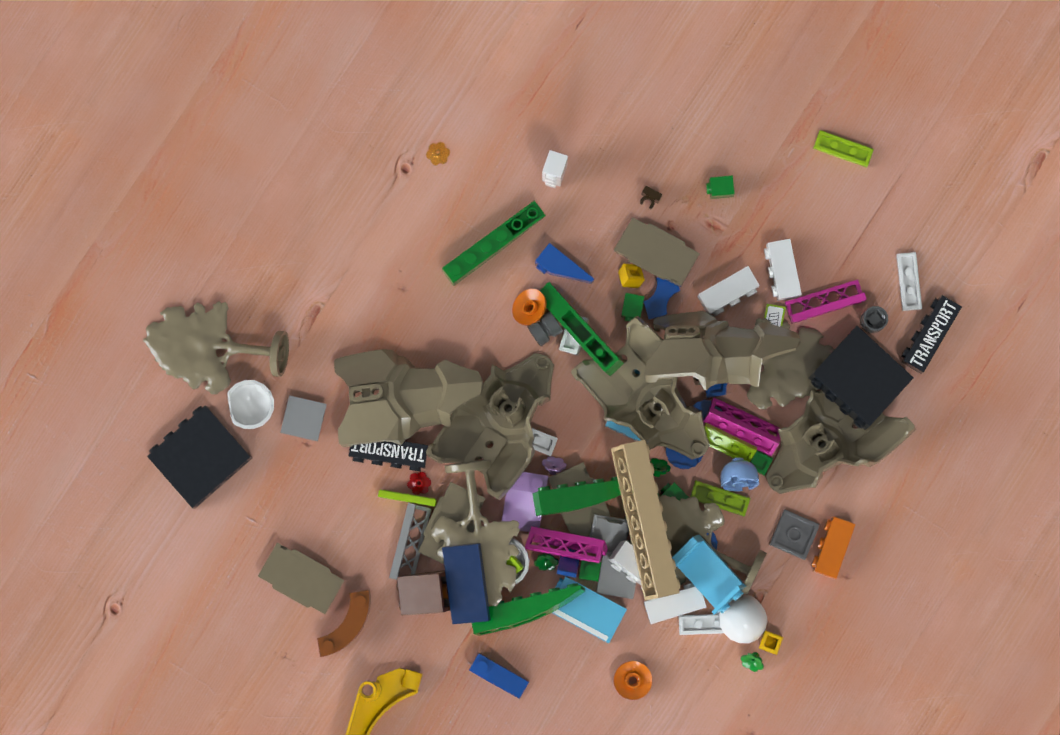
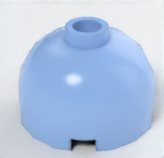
M743 458L732 459L721 471V487L723 486V489L727 491H743L742 487H748L749 490L756 488L759 485L756 467Z

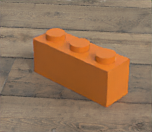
M834 516L831 517V520L827 519L824 530H826L825 537H821L817 547L820 549L819 554L814 556L811 564L814 567L813 572L837 579L856 524Z

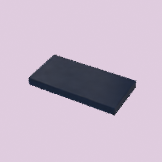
M481 544L442 547L452 624L490 621Z

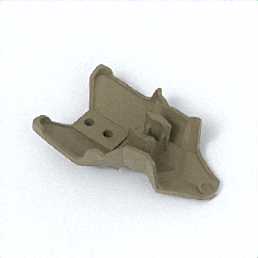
M705 311L656 317L653 322L654 331L663 329L665 330V335L658 349L646 362L645 379L646 382L655 383L658 378L693 376L700 381L704 390H708L715 384L722 383L750 384L759 387L762 363L775 356L796 351L800 345V336L794 331L768 322L756 324L754 329L730 327L728 321H717L714 315Z
M635 316L625 326L627 328L626 344L615 353L624 364L611 376L606 374L593 359L583 360L572 369L571 374L574 378L580 381L602 406L604 420L629 427L640 440L646 441L650 450L657 446H664L690 459L699 458L708 450L710 443L704 426L702 410L693 406H686L677 390L678 377L658 378L655 383L646 382V362L658 349L663 339L639 316ZM622 355H626L627 360H624ZM634 369L639 370L640 374H636Z
M387 349L337 358L334 361L335 373L348 385L350 400L346 415L338 428L339 444L342 447H352L353 445L386 441L402 445L406 439L414 435L420 428L439 424L451 427V414L465 403L481 395L483 380L478 371L459 366L446 359L438 363L435 368L415 367L404 356H398L393 350ZM375 390H379L377 395H374ZM357 392L362 393L359 397H355Z
M534 353L521 363L507 370H501L492 364L491 375L483 383L481 395L465 403L452 413L450 417L451 427L444 426L434 442L429 445L426 451L428 457L440 464L478 461L482 458L483 460H491L490 468L478 471L484 475L487 492L496 499L501 500L522 475L535 454L533 447L535 438L531 428V421L538 405L542 406L551 400V383L554 370L552 361L545 355ZM489 444H494L492 448H487Z
M812 390L810 398L806 403L804 415L788 428L785 427L778 430L781 447L774 463L766 474L768 484L775 492L783 494L800 489L816 488L823 477V472L840 464L852 466L866 465L871 467L879 463L902 444L916 430L915 425L907 417H888L882 413L866 430L859 427L854 429V420L849 415L843 414L835 402H831L825 397V393L822 390Z

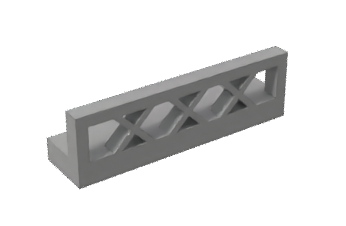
M408 503L389 578L397 580L400 569L407 564L411 569V574H415L420 557L418 551L425 537L423 533L428 525L431 508ZM416 509L427 512L425 520L417 523L414 518ZM418 527L421 536L413 542L409 534L412 529ZM417 542H419L418 548H416V546L414 545ZM413 546L416 556L408 561L404 554L405 549Z

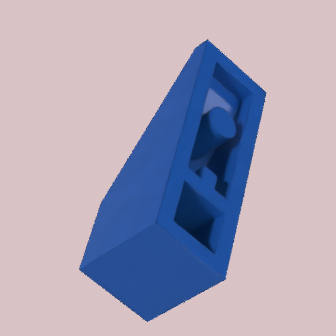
M550 243L535 260L536 268L543 274L547 272L549 275L590 284L594 282L592 276Z
M568 549L569 552H576V551H577V550H573V549ZM560 556L556 574L576 578L579 559Z
M481 653L477 655L469 671L519 699L529 683Z

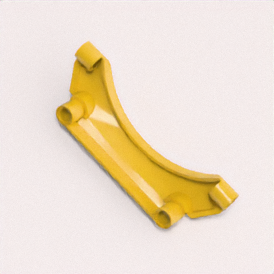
M398 668L378 676L376 682H363L358 689L346 735H370L373 727L386 711L401 700L418 693L423 674ZM369 684L373 687L371 695L363 693L364 685Z

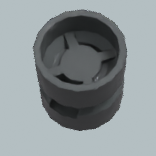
M879 306L868 308L860 318L862 329L868 333H877L888 323L887 312Z
M550 311L541 317L540 322L538 321L527 326L540 346L549 342L550 336L555 337L563 332Z

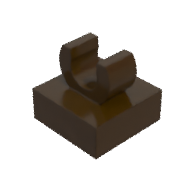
M645 186L641 194L643 197L640 200V204L642 205L645 200H649L651 202L649 209L651 210L655 203H659L662 194Z

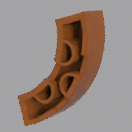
M370 590L349 593L350 604L344 621L332 633L317 638L320 657L328 656L344 649L360 634L370 611Z

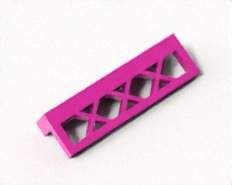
M854 280L786 301L785 305L791 324L865 302L867 299L865 293H862L859 281ZM855 285L858 295L850 297L844 294L847 287ZM834 291L841 295L838 301L830 302L826 300L830 292ZM816 297L822 300V303L819 307L813 308L808 305L810 299ZM799 303L804 308L802 312L793 314L790 305Z
M714 397L711 400L709 411L703 419L704 425L708 423L756 446L757 450L772 456L780 443L778 430L781 428ZM715 406L721 408L723 412L714 409ZM733 415L739 416L741 420L736 419ZM751 422L756 424L758 428L752 426ZM768 430L776 433V437L769 434Z
M531 526L525 544L527 550L599 564L602 555L606 556L608 550L605 540ZM532 542H537V543H541V544H539V545H532ZM549 545L558 546V548L553 549ZM568 549H573V550H578V551H576V552H569ZM586 552L594 553L597 555L596 557L589 556Z

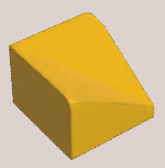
M624 263L618 271L622 287L639 288L645 281L642 268L635 264Z
M765 630L759 649L777 655L783 637Z

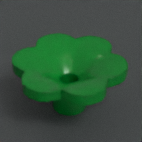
M652 458L650 461L654 467L653 475L655 477H660L661 474L665 475L671 470V466L667 465L668 463L665 460Z
M548 553L538 555L534 561V565L539 567L541 571L547 569L554 570L555 566L559 563V560L554 558V555Z
M757 652L741 656L743 667L749 668L753 672L764 668L763 660Z

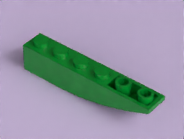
M534 200L442 268V272L451 284L455 286L518 239L546 215Z
M550 282L540 290L545 296L546 308L606 374L609 376L614 374L624 362Z
M612 477L611 481L607 482L604 481V478L593 480V484H586V481L576 482L575 486L568 487V484L556 485L557 489L551 490L549 486L540 487L537 492L532 493L536 516L575 511L600 504L621 495L617 477Z
M573 583L561 590L560 588H552L548 590V593L541 594V592L531 593L530 597L527 598L519 596L512 598L510 602L500 601L497 606H489L490 621L472 623L473 634L482 636L516 628L538 620L585 592V587L578 585V583Z

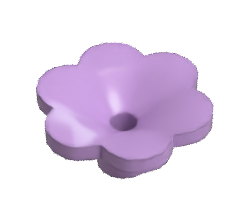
M549 456L542 461V465L545 466V469L551 475H556L557 472H561V470L566 468V464L563 463L564 460L561 458Z

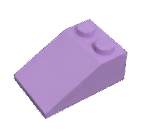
M523 472L506 493L502 521H518L520 531L530 532L531 526L540 528L541 516H536L532 493L537 492L540 487L547 486L548 476Z

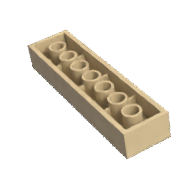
M645 440L611 448L644 599L646 601L679 594L680 582L676 578V564L670 552L672 549L671 542L667 539V524L663 520V506L658 499L657 493L659 489L653 477L654 467L649 459V446Z

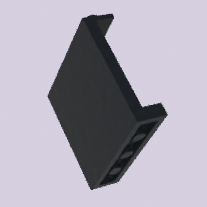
M856 326L808 378L815 388L821 389L825 393V397L829 401L835 402L839 406L843 414L849 415L857 427L866 430L914 377L863 330Z
M206 405L193 411L194 416L189 420L187 418L178 425L179 429L174 433L172 431L163 438L165 441L160 445H154L149 450L150 454L147 456L193 509H196L252 459L251 455L244 450Z

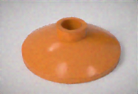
M527 289L521 292L513 303L512 313L514 319L519 324L525 326L538 322L546 309L545 296L537 289Z
M628 661L620 665L616 670L614 686L623 698L638 700L650 691L652 675L644 664L637 661ZM632 676L636 678V683L634 684L629 682V678Z

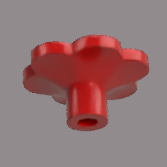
M424 472L412 473L407 486L409 489H412L414 495L426 494L429 491L428 487L431 485V479L427 478Z

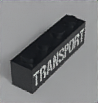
M943 295L939 299L935 297L930 305L932 311L929 315L925 314L920 323L923 325L920 331H915L911 338V341H913L910 348L906 347L901 355L903 357L901 363L920 374L926 370L962 306Z
M384 441L353 445L349 449L348 456L353 458L352 461L364 463V460H371L373 465L383 466L384 462L390 463L392 468L402 469L403 465L410 466L409 470L421 472V468H426V451L429 446L411 442H403L402 445H398L394 442Z

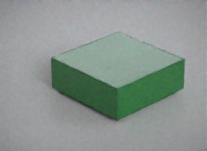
M756 451L750 463L756 467L759 474L765 476L773 458Z

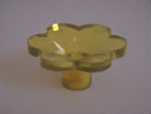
M442 142L432 143L429 146L426 157L435 166L439 163L445 164L447 157L450 155V150L445 148V144Z

